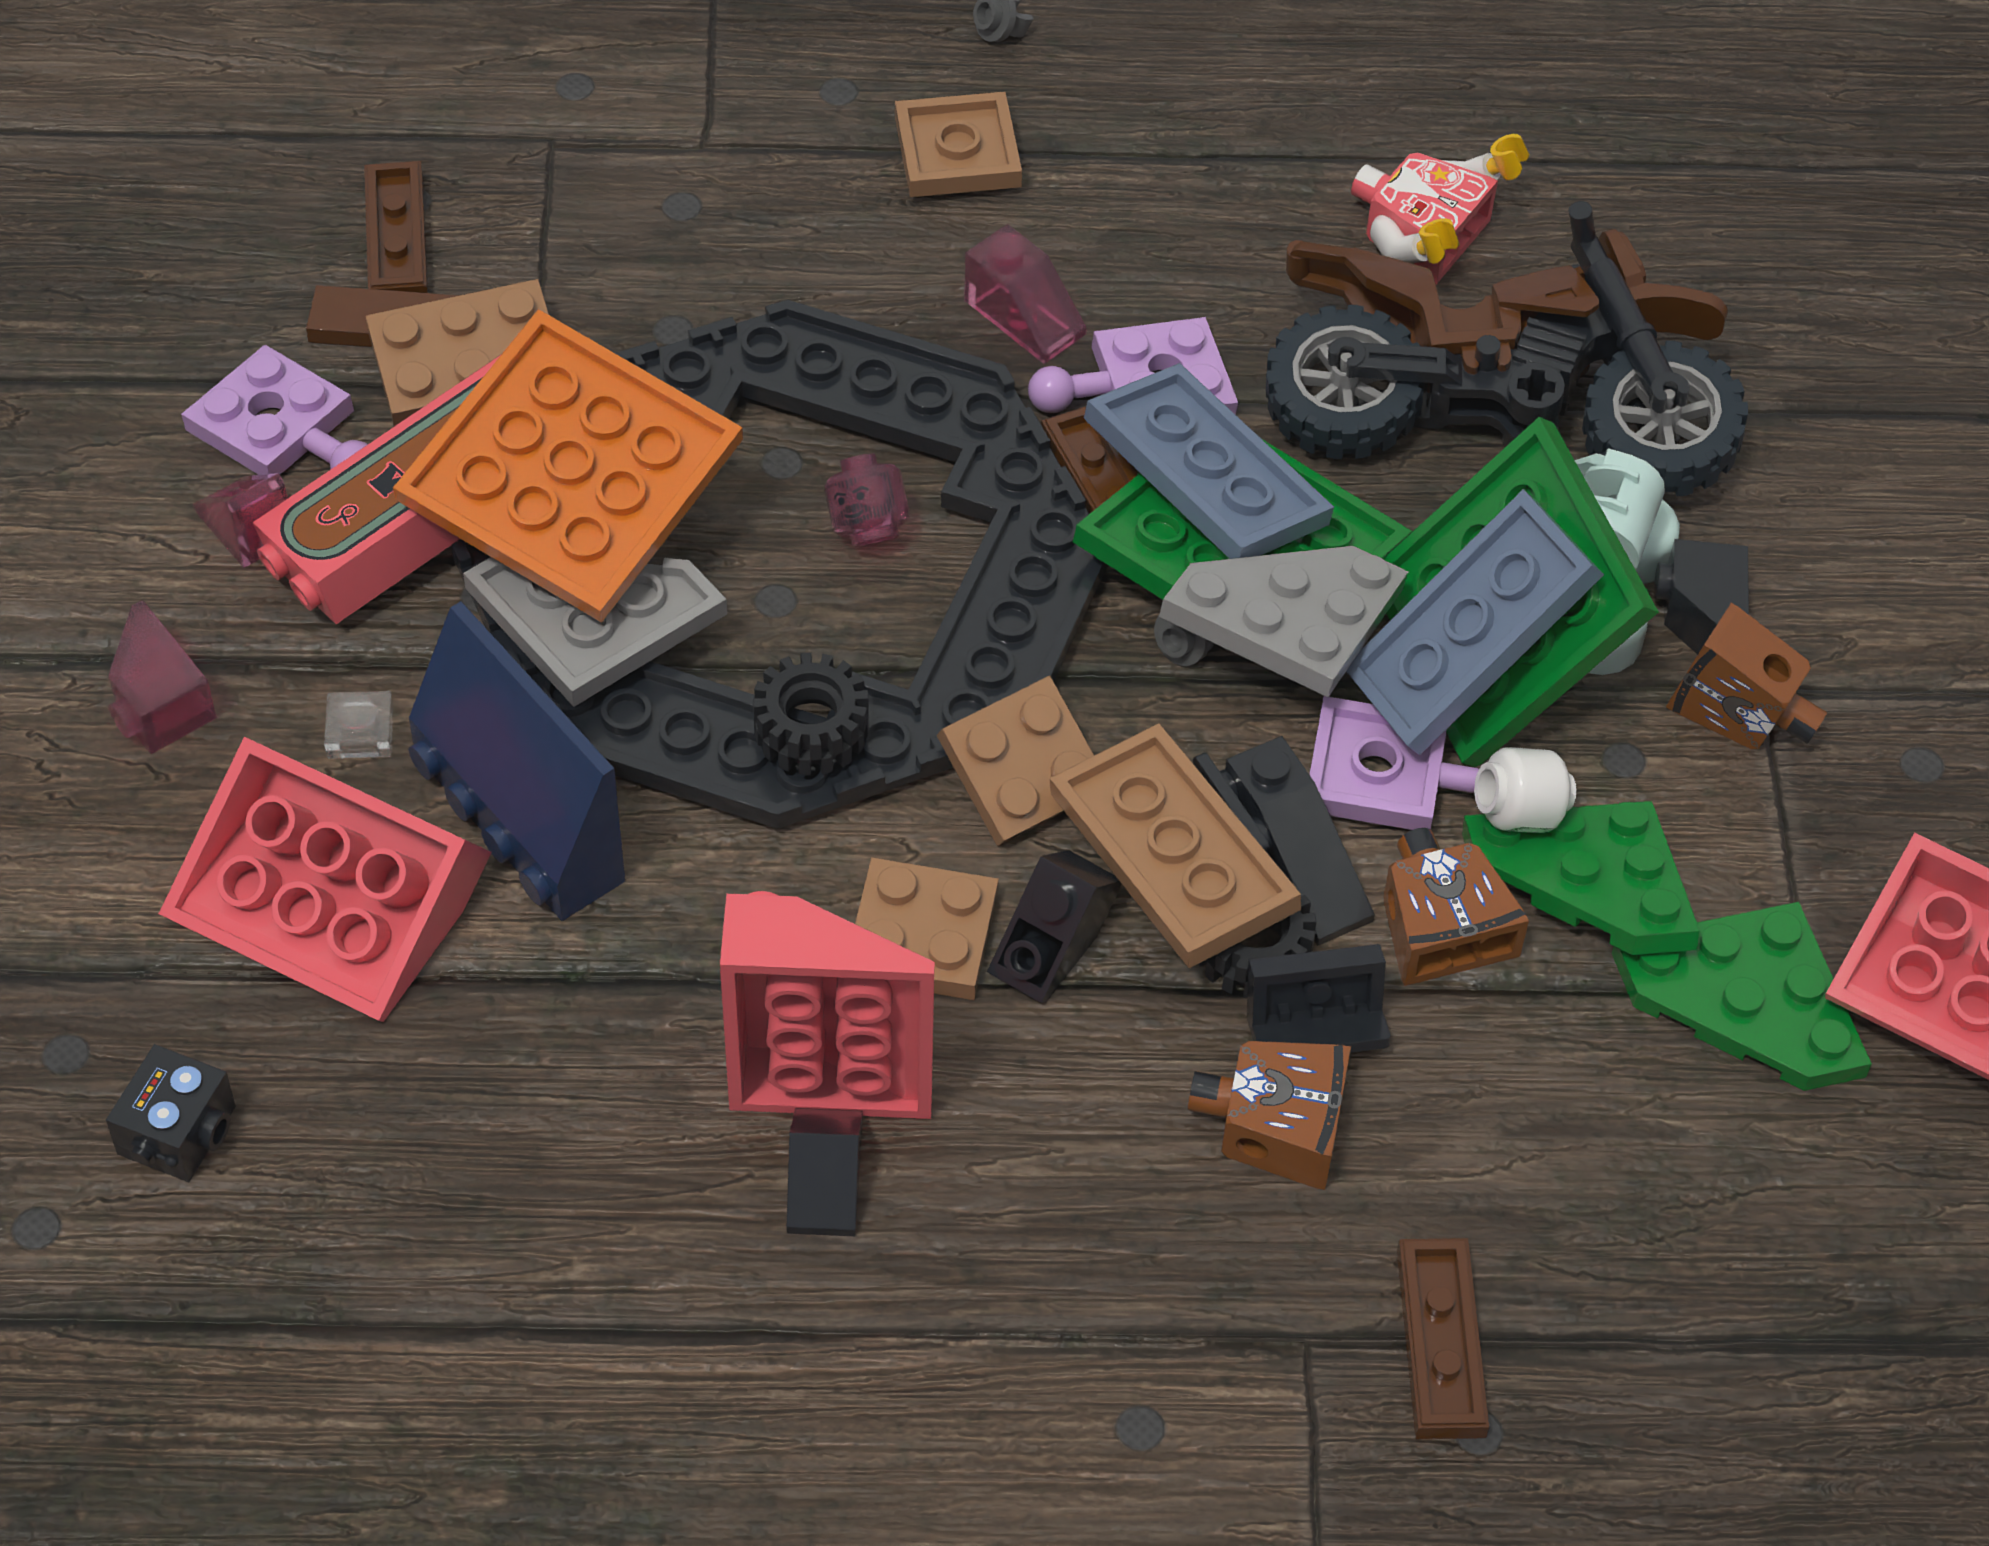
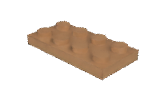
M1159 723L1050 778V790L1053 798L1188 968L1205 961L1301 910V893Z

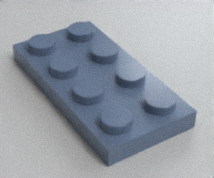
M1178 363L1087 401L1084 419L1229 559L1261 556L1330 524L1334 506L1182 364Z
M1523 489L1361 649L1346 672L1404 743L1421 755L1604 574L1544 508Z

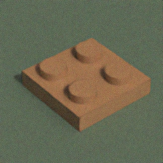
M1006 92L895 101V121L910 197L1022 187V168Z
M1050 675L941 729L936 735L997 847L1065 813L1051 795L1050 778L1094 756Z
M871 857L855 924L934 961V994L975 1000L998 896L999 878Z

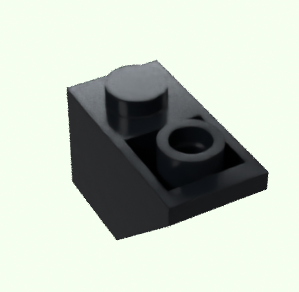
M1070 850L1040 856L987 972L1040 1003L1047 1002L1097 938L1122 883L1112 873Z

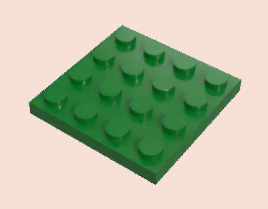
M1538 417L1385 558V561L1408 571L1403 590L1386 613L1391 621L1524 489L1544 508L1604 574L1447 728L1446 733L1461 762L1473 767L1483 764L1659 613L1555 424L1541 417Z
M1263 440L1334 506L1328 526L1263 555L1355 546L1385 560L1386 556L1412 533L1410 529ZM1141 473L1076 525L1073 538L1074 544L1162 600L1190 563L1229 559Z

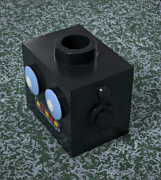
M154 1044L106 1119L117 1155L190 1182L208 1151L217 1150L227 1135L230 1126V1116L236 1107L227 1072Z

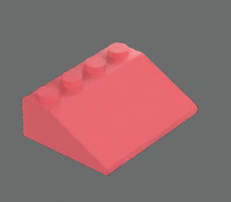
M244 737L158 914L357 1011L384 1022L463 913L492 852Z
M1914 832L1828 988L1825 998L1988 1080L1989 868Z
M756 891L749 894L726 893L720 975L729 1110L794 1113L795 1108L863 1111V1116L931 1119L935 962L797 896H779L767 891Z

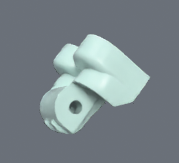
M1609 448L1606 456L1596 453L1575 460L1643 584L1655 581L1658 562L1668 563L1674 539H1679L1680 523L1675 511L1663 500L1665 488L1664 481L1659 472L1642 459ZM1647 623L1589 673L1598 675L1612 674L1632 665L1641 653L1647 631Z

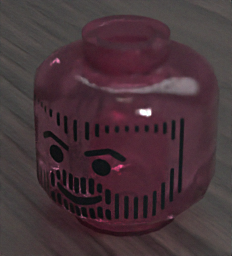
M875 453L841 460L842 472L832 475L824 485L834 532L838 536L850 538L852 546L879 543L900 536L898 527L907 522L910 517L900 469L888 463L878 464Z

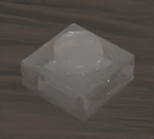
M391 691L327 693L324 741L327 759L391 757L394 707Z

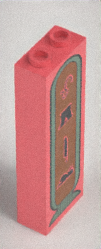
M500 356L253 522L263 544L257 550L263 565L276 580H280L283 577L289 579L290 587L305 608L312 611L318 607L335 624H338L460 540L457 536L396 501L393 487Z

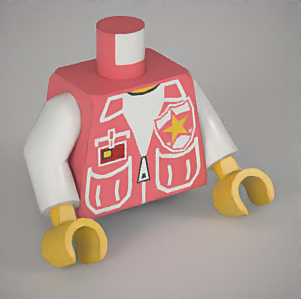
M1518 134L1505 135L1493 143L1490 148L1491 153H1486L1467 161L1439 160L1418 152L1412 153L1405 158L1391 176L1368 164L1364 165L1353 181L1351 194L1370 204L1366 231L1369 240L1376 245L1383 256L1429 268L1437 285L1491 221L1500 175L1505 180H1513L1520 175L1522 171L1520 162L1526 161L1530 155L1522 137Z

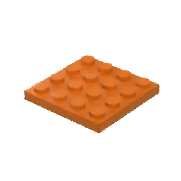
M538 309L394 485L393 491L396 501L602 623L742 442L743 427Z

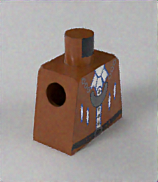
M1733 603L1725 611L1666 705V708L1749 749H1759L1774 725L1808 744L1828 713L1796 693L1811 669L1809 661Z
M1417 828L1404 834L1397 842V848L1402 859L1395 861L1389 866L1384 890V906L1404 986L1520 957L1529 920L1479 846L1466 843L1441 850L1433 831L1429 828Z
M1247 1041L1240 1046L1234 1078L1199 1071L1194 1072L1188 1110L1226 1117L1221 1152L1227 1158L1313 1188L1325 1190L1351 1047L1334 1044Z

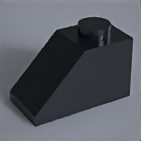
M1674 539L1668 563L1658 562L1654 581V599L1664 600V625L1697 655L1731 603L1749 614L1748 546Z

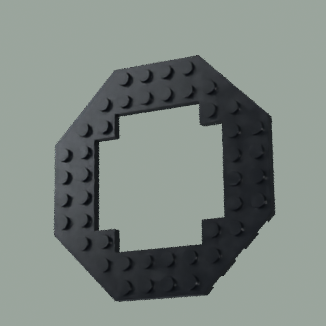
M784 300L765 306V315L736 323L733 317H729L688 330V339L659 348L656 342L652 341L615 354L727 419H730L740 399L745 397L954 461L956 463L941 491V507L991 522L909 690L861 675L864 680V690H868L869 731L868 738H864V748L858 755L852 751L851 763L842 767L835 759L833 760V772L822 774L820 764L811 765V775H800L799 763L795 762L789 772L779 768L778 756L769 761L763 755V745H757L753 713L754 694L651 661L573 707L470 594L485 628L614 767L615 776L780 829L954 768L936 735L941 729L1049 675L1054 682L1108 565L1073 543L1076 525L1089 515L1086 510V500L1066 466L1061 467L1050 449V439L1031 407L1026 408L1015 391V381L1006 365L794 301ZM462 539L451 545L453 560L463 581L464 572L490 558L489 555ZM793 708L787 712V717L802 724H818L831 719L836 713L831 709L827 718Z

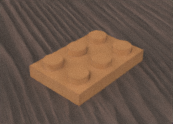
M530 280L366 315L367 329L393 425L396 426L500 356L538 309L548 314L539 280Z

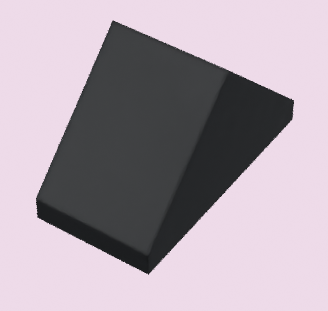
M795 1108L789 1132L787 1234L855 1237L863 1111Z

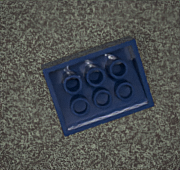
M461 601L453 605L447 614L409 716L413 745L408 748L409 755L415 767L425 779L430 780L435 777L445 788L446 798L456 815L463 821L471 818L482 830L481 834L488 850L492 852L493 857L500 863L508 860L519 872L520 882L530 899L539 906L546 903L557 917L564 921L625 882L614 767Z

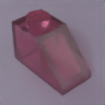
M1005 225L965 252L964 301L1043 364L1086 335V326L1049 256L1010 225Z
M143 600L132 605L108 675L115 702L109 704L108 708L121 733L126 738L136 735L148 752L153 754L217 717L206 677Z

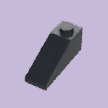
M1283 736L1226 759L1225 770L1231 775L1237 786L1240 802L1251 817L1257 816L1262 820L1269 832L1272 849L1268 855L1286 877L1298 886L1297 890L1301 893V896L1306 894L1311 902L1310 913L1315 912L1316 915L1314 941L1317 946L1373 922L1375 916L1317 786Z

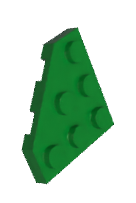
M1652 801L1572 807L1569 811H1566V815L1556 828L1545 833L1500 830L1490 823L1485 814L1464 815L1462 830L1464 843L1479 846L1503 882L1531 895L1530 905L1574 927L1583 920L1611 934L1609 944L1631 955L1697 950L1700 929Z
M1799 902L1697 922L1700 929L1697 950L1631 955L1613 946L1611 954L1634 1008L1657 1019L1663 1013L1695 1029V1038L1742 1061L1746 1055L1781 1071L1779 1079L1803 1091L1867 1077L1872 1063L1848 1010L1825 998V994L1833 981V976Z

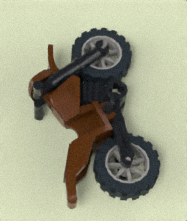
M1585 201L1574 202L1569 207L1573 238L1571 249L1579 265L1555 267L1502 280L1492 285L1491 295L1485 296L1480 303L1466 309H1453L1440 303L1434 277L1429 268L1356 247L1353 249L1304 242L1302 240L1292 241L1287 246L1286 273L1294 284L1341 296L1348 306L1347 310H1336L1335 305L1319 308V314L1310 316L1307 312L1294 319V326L1290 330L1285 327L1276 337V348L1271 347L1268 353L1266 398H1268L1269 414L1273 421L1279 420V431L1288 440L1294 437L1300 441V448L1314 454L1317 449L1326 452V457L1332 459H1342L1343 454H1354L1355 459L1371 456V451L1379 447L1382 451L1391 448L1396 444L1397 437L1400 434L1406 436L1413 427L1442 429L1450 424H1484L1495 427L1502 433V443L1506 447L1524 431V424L1529 426L1538 417L1553 422L1558 429V415H1565L1579 379L1588 372L1590 363L1602 359L1604 363L1596 371L1593 384L1589 385L1585 404L1582 431L1583 435H1587L1585 446L1588 454L1593 455L1597 453L1606 456L1609 448L1642 459L1659 472L1664 481L1665 492H1676L1678 497L1693 494V489L1700 485L1704 489L1718 482L1721 471L1727 474L1733 467L1736 455L1740 453L1748 416V403L1743 402L1745 391L1739 378L1736 380L1732 379L1730 376L1731 368L1721 359L1717 362L1709 358L1710 352L1694 346L1693 350L1682 348V342L1666 341L1665 346H1662L1656 340L1657 332L1676 333L1702 340L1718 338L1723 332L1728 314L1724 301L1712 293L1667 284L1645 283L1647 275L1644 265L1627 236L1621 231L1618 232L1616 229H1610L1602 232L1598 239L1592 207ZM1321 361L1328 369V371L1310 370L1312 366ZM1380 380H1387L1389 382L1386 390L1374 389L1367 385ZM1304 385L1326 388L1313 396L1306 390ZM1705 416L1708 420L1709 428L1703 430L1687 420ZM1625 422L1635 423L1639 431L1634 433ZM1680 436L1689 440L1688 442L1679 444Z

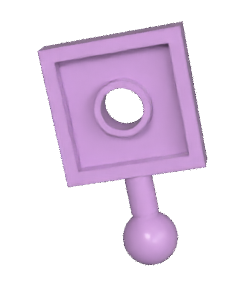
M1206 317L1094 331L1091 348L1098 364L1099 372L1070 376L1067 371L1060 367L1047 366L1035 372L1028 385L1029 398L1037 409L1045 413H1058L1066 409L1071 404L1073 398L1102 395L1154 374L1152 371L1164 370L1180 363L1235 415L1238 407V400Z
M263 345L181 414L186 431L270 482L276 479L307 451L330 463V469H332L368 445L358 440L341 443L328 435L330 431L354 412L350 394L267 345ZM267 408L281 409L275 415L266 413L255 416L258 412Z
M1323 697L1310 776L1315 782L1330 816L1410 830L1417 828L1431 829L1437 788L1474 793L1475 779L1479 769L1442 762L1446 730L1419 755L1404 743L1373 704ZM1368 756H1379L1389 761L1393 767L1387 771L1375 772L1365 768L1360 760Z

